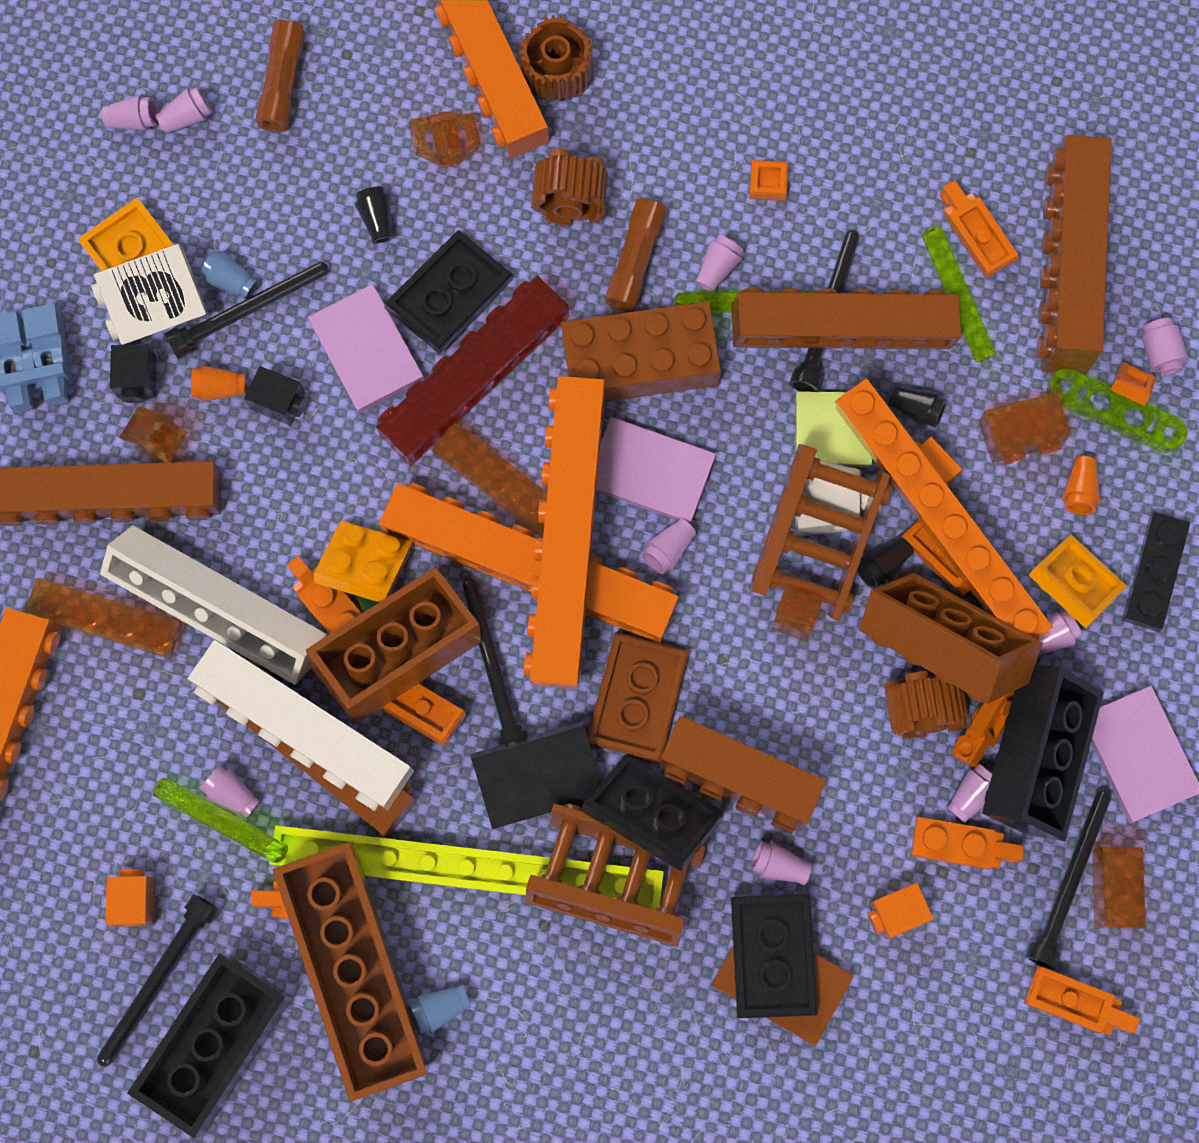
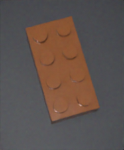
M709 301L561 322L568 377L604 379V402L719 386L721 370Z
M435 566L305 651L312 670L354 726L482 641L478 621Z
M916 573L872 589L859 631L870 636L877 645L889 647L903 655L907 662L922 666L934 673L938 680L953 684L967 692L971 699L986 704L1029 684L1043 644Z
M679 716L660 758L659 768L665 772L664 777L672 782L685 786L686 782L689 781L701 787L700 794L718 802H721L722 797L736 802V810L753 818H756L759 813L773 819L771 822L773 827L792 834L795 830L801 832L808 825L826 783V780L683 716Z

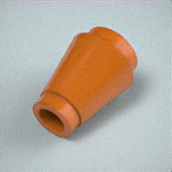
M202 365L201 368H192V398H201V402L245 396V374H238L237 372Z
M1080 456L1074 459V465L1062 496L1065 509L1072 514H1093L1096 511V506L1101 503L1097 460L1092 457Z

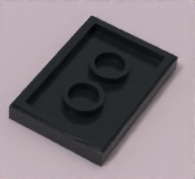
M457 230L384 303V309L440 355L513 280V274L460 230Z
M583 721L470 754L492 829L550 813L553 804L563 806L565 804L577 805L584 803L601 784Z
M628 755L623 757L587 798L582 808L583 813L679 871L685 868L722 822L724 812Z
M810 894L730 897L737 1019L818 1015Z

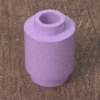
M1162 318L1143 326L1144 335L1142 336V341L1152 372H1160L1161 376H1169L1184 369L1183 364L1188 362L1189 358L1179 326L1174 325L1173 319Z

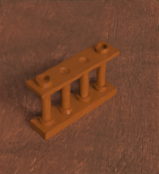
M799 444L749 589L766 596L769 588L775 590L777 586L830 604L827 615L839 621L841 614H848L851 608L854 592H851L850 589L879 506L880 504L884 506L887 504L893 484L888 482L890 474L878 471L875 481H871L820 463L819 458L815 457L817 449ZM814 478H818L869 496L862 517L860 518L808 500L807 495L802 494L807 479L813 481ZM804 514L856 532L849 554L794 536L795 532L789 530L794 515L800 517ZM790 550L843 568L836 590L783 573L782 568L777 566L781 552L788 553Z
M553 804L551 826L560 828L546 873L540 877L530 875L526 887V903L678 947L685 919L678 917V914L675 912L688 865L701 868L705 846H701L682 871L673 866L671 867L660 908L655 910L639 906L637 898L651 853L583 813L581 807L573 804H565L563 806ZM575 833L598 839L584 884L578 888L563 884L561 880ZM612 844L635 850L622 896L617 897V899L601 895L599 891Z

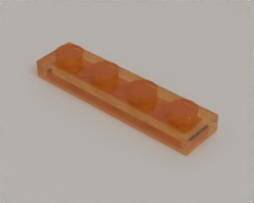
M454 422L432 448L433 454L535 534L543 538L544 523H538V510L540 500H547V492L461 425Z
M40 578L36 579L24 613L48 619L56 625L167 659H171L183 625L179 620Z

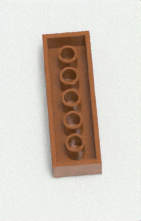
M1066 135L1061 147L1055 148L1052 163H1048L1046 166L1045 185L1050 186V197L1045 198L1043 219L1049 220L1048 232H1044L1042 237L1041 253L1047 254L1046 266L1042 267L1040 273V288L1045 289V301L1040 302L1038 310V323L1044 324L1043 336H1039L1036 347V358L1042 359L1041 372L1086 375L1103 352L1112 138Z
M350 841L272 869L349 1102L427 1075L429 1065L354 842Z

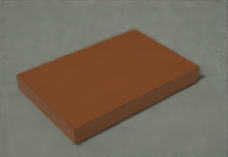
M615 632L587 735L589 744L660 763L689 651Z
M732 946L711 986L736 1000ZM814 953L818 1015L766 1018L811 1045L816 1046L854 976Z

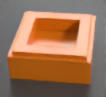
M752 160L749 199L786 201L788 162Z
M1122 362L1116 372L1110 390L1145 406L1151 396L1156 378L1149 373Z

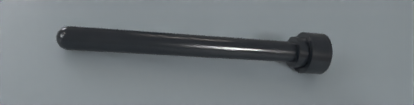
M855 230L847 231L844 236L828 289H835L837 293H842L859 241V234ZM808 348L804 362H801L793 370L789 382L793 389L799 392H818L822 380L820 375L821 369L818 365L824 348Z
M317 262L188 330L186 327L179 330L175 327L165 332L164 335L177 359H180L191 353L190 349L196 346L195 342L323 277L328 273V265L325 262Z
M466 578L462 583V588L468 609L480 626L482 642L478 645L502 727L499 730L500 737L497 739L500 746L527 738L528 734L527 731L522 730L521 725L516 723L477 582L473 578Z
M1101 789L1096 793L1042 937L1037 936L1036 941L1030 943L1026 953V959L1042 967L1055 970L1061 954L1058 952L1060 945L1057 941L1110 804L1111 794L1108 790Z
M193 893L184 907L187 910L183 916L186 920L99 1052L97 1062L100 1066L107 1067L113 1062L199 927L204 928L206 923L211 924L220 911L215 905Z

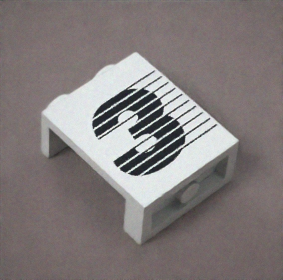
M180 244L93 274L97 282L91 285L93 293L100 306L106 305L110 315V319L105 320L108 331L113 341L119 339L121 345L132 344L135 340L209 315L184 249Z

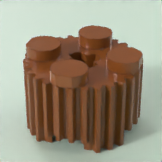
M552 15L551 19L544 17V21L538 23L536 29L532 27L531 34L526 33V39H523L522 43H520L519 52L522 74L528 86H530L532 95L537 99L546 100L549 97L552 102L555 98L561 102L562 98L569 100V96L579 97L587 90V81H591V75L593 74L591 38L587 34L584 35L582 28L578 30L577 24L571 26V22L564 20L561 15L558 19L554 15Z
M562 148L550 150L549 158L540 160L535 166L531 208L538 212L542 211L547 223H554L555 226H571L572 221L575 219L578 221L585 219L589 220V223H599V220H602L605 211L608 178L606 162L600 157H588L586 159L585 157L578 158L576 155L571 157V152Z
M928 671L909 673L905 675V680L884 684L889 720L894 735H902V739H917L946 729L949 733L968 727L967 718H969L965 691L953 684L944 683L936 677L929 678Z

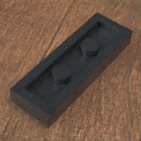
M1153 512L1149 516L1122 621L1157 632L1163 629L1190 522Z

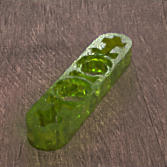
M1060 369L1054 373L1047 384V396L1056 405L1158 452L1172 453L1178 450L1187 439V427L1179 418L1147 403L1143 406L1111 391V387L1077 371ZM1064 380L1070 382L1069 389L1072 390L1068 391L1066 395L1059 392L1061 386L1058 385ZM1084 387L1088 389V391L1083 396L1081 403H1079L1076 401L1080 395L1078 393H1080ZM1095 394L1106 397L1109 402L1108 410L1098 412L1092 409L1089 402L1090 397ZM1128 410L1138 411L1143 417V425L1139 428L1130 427L1124 420V413ZM1152 419L1156 420L1157 422L1153 426L1155 429L1150 434L1145 433L1151 425ZM1167 427L1173 429L1172 436L1175 437L1170 442L1163 440L1164 433L1161 432Z

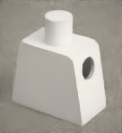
M820 461L824 465L860 477V470L856 468ZM814 478L813 481L807 479L802 494L807 495V499L857 517H860V511L864 512L869 498L867 495L818 478ZM881 504L879 506L878 512H881ZM804 514L800 517L795 516V536L797 537L850 531Z

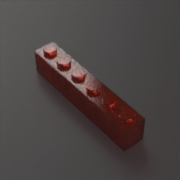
M538 275L530 282H522L513 292V298L504 307L499 305L489 313L485 320L487 322L477 332L473 330L465 335L459 343L460 348L450 357L448 355L442 357L434 365L433 373L424 382L420 380L414 383L406 392V399L397 407H389L379 417V424L376 428L380 437L410 467L561 326V322H565L570 318L569 305Z

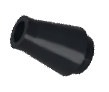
M382 186L370 187L357 192L355 206L371 236L372 243L379 244L392 240L390 195L385 193V189Z
M896 385L891 392L888 406L898 410L924 428H927L928 425L936 428L943 416L947 400L940 398V394L936 392L902 388Z
M898 537L893 542L862 556L857 572L863 582L872 589L885 585L892 580L907 559L914 554L913 548L907 540Z

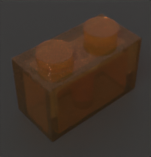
M1058 392L986 410L979 420L991 463L1003 460L1005 465L1013 464L1026 458L1025 454L1037 451L1040 452V455L1055 453L1062 449V445L1071 435Z
M1103 846L1092 850L1094 929L1138 930L1146 928L1143 847Z

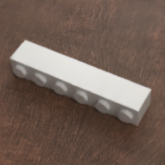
M133 525L107 545L100 575L294 685L311 669L305 650L326 637V633Z
M215 639L187 678L197 686L193 692L211 705L216 700L221 701L229 707L225 714L243 726L250 720L261 728L257 735L275 747H278L282 741L294 749L290 756L310 769L313 763L319 765L326 770L322 776L324 779L341 790L348 784L359 792L355 799L373 811L379 805L388 811L414 772L409 765Z

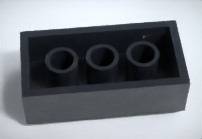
M1035 665L1029 684L1014 691L1009 714L1005 720V729L999 751L995 757V766L990 785L985 794L982 814L1026 835L1066 841L1104 694L1103 691L1062 667Z
M219 953L127 1094L192 1138L204 1136L293 997L229 954Z

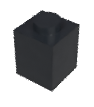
M149 344L111 345L109 388L123 402L141 403L144 401V398H155L157 356Z
M259 366L244 397L250 410L291 426L295 416L300 417L307 403L306 392L301 382L262 366Z

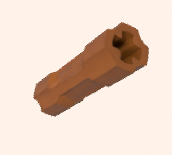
M279 19L273 23L264 88L259 98L255 119L258 127L266 131L281 133L288 129L292 107V90L305 36L303 25L295 21Z
M646 198L636 199L625 243L605 296V304L613 309L635 312L653 246L659 236L666 214V207L658 201Z

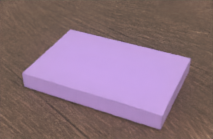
M373 284L307 317L358 414L424 381L421 371L389 312L384 309V303Z
M610 417L600 444L596 492L677 521L684 519L691 524L716 454Z
M1152 686L1100 707L1091 744L1129 824L1199 794V782Z

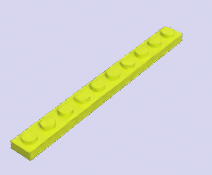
M275 825L269 864L272 866H282L353 841L365 877L526 896V887L530 875L538 877L544 875L550 858ZM566 860L561 875L563 884L577 888L582 886L590 862ZM606 864L599 886L601 895L615 899L622 896L630 867ZM646 869L637 898L639 906L653 910L660 908L664 871Z

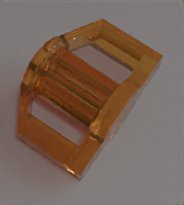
M444 111L429 117L411 118L409 123L415 155L438 166L449 167L461 163L474 153L481 143L474 113L456 115L453 112ZM464 127L468 148L462 150L460 147L456 128ZM428 130L432 133L436 152L427 149L423 131Z

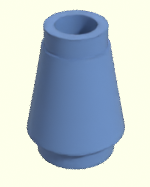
M215 250L207 257L199 274L206 279V284L241 296L244 299L249 298L257 285V280L252 278L227 253L223 252L220 254Z
M462 985L456 988L453 987L416 996L417 1001L408 1004L420 1034L430 1031L432 1034L464 1012V1010L471 1007Z

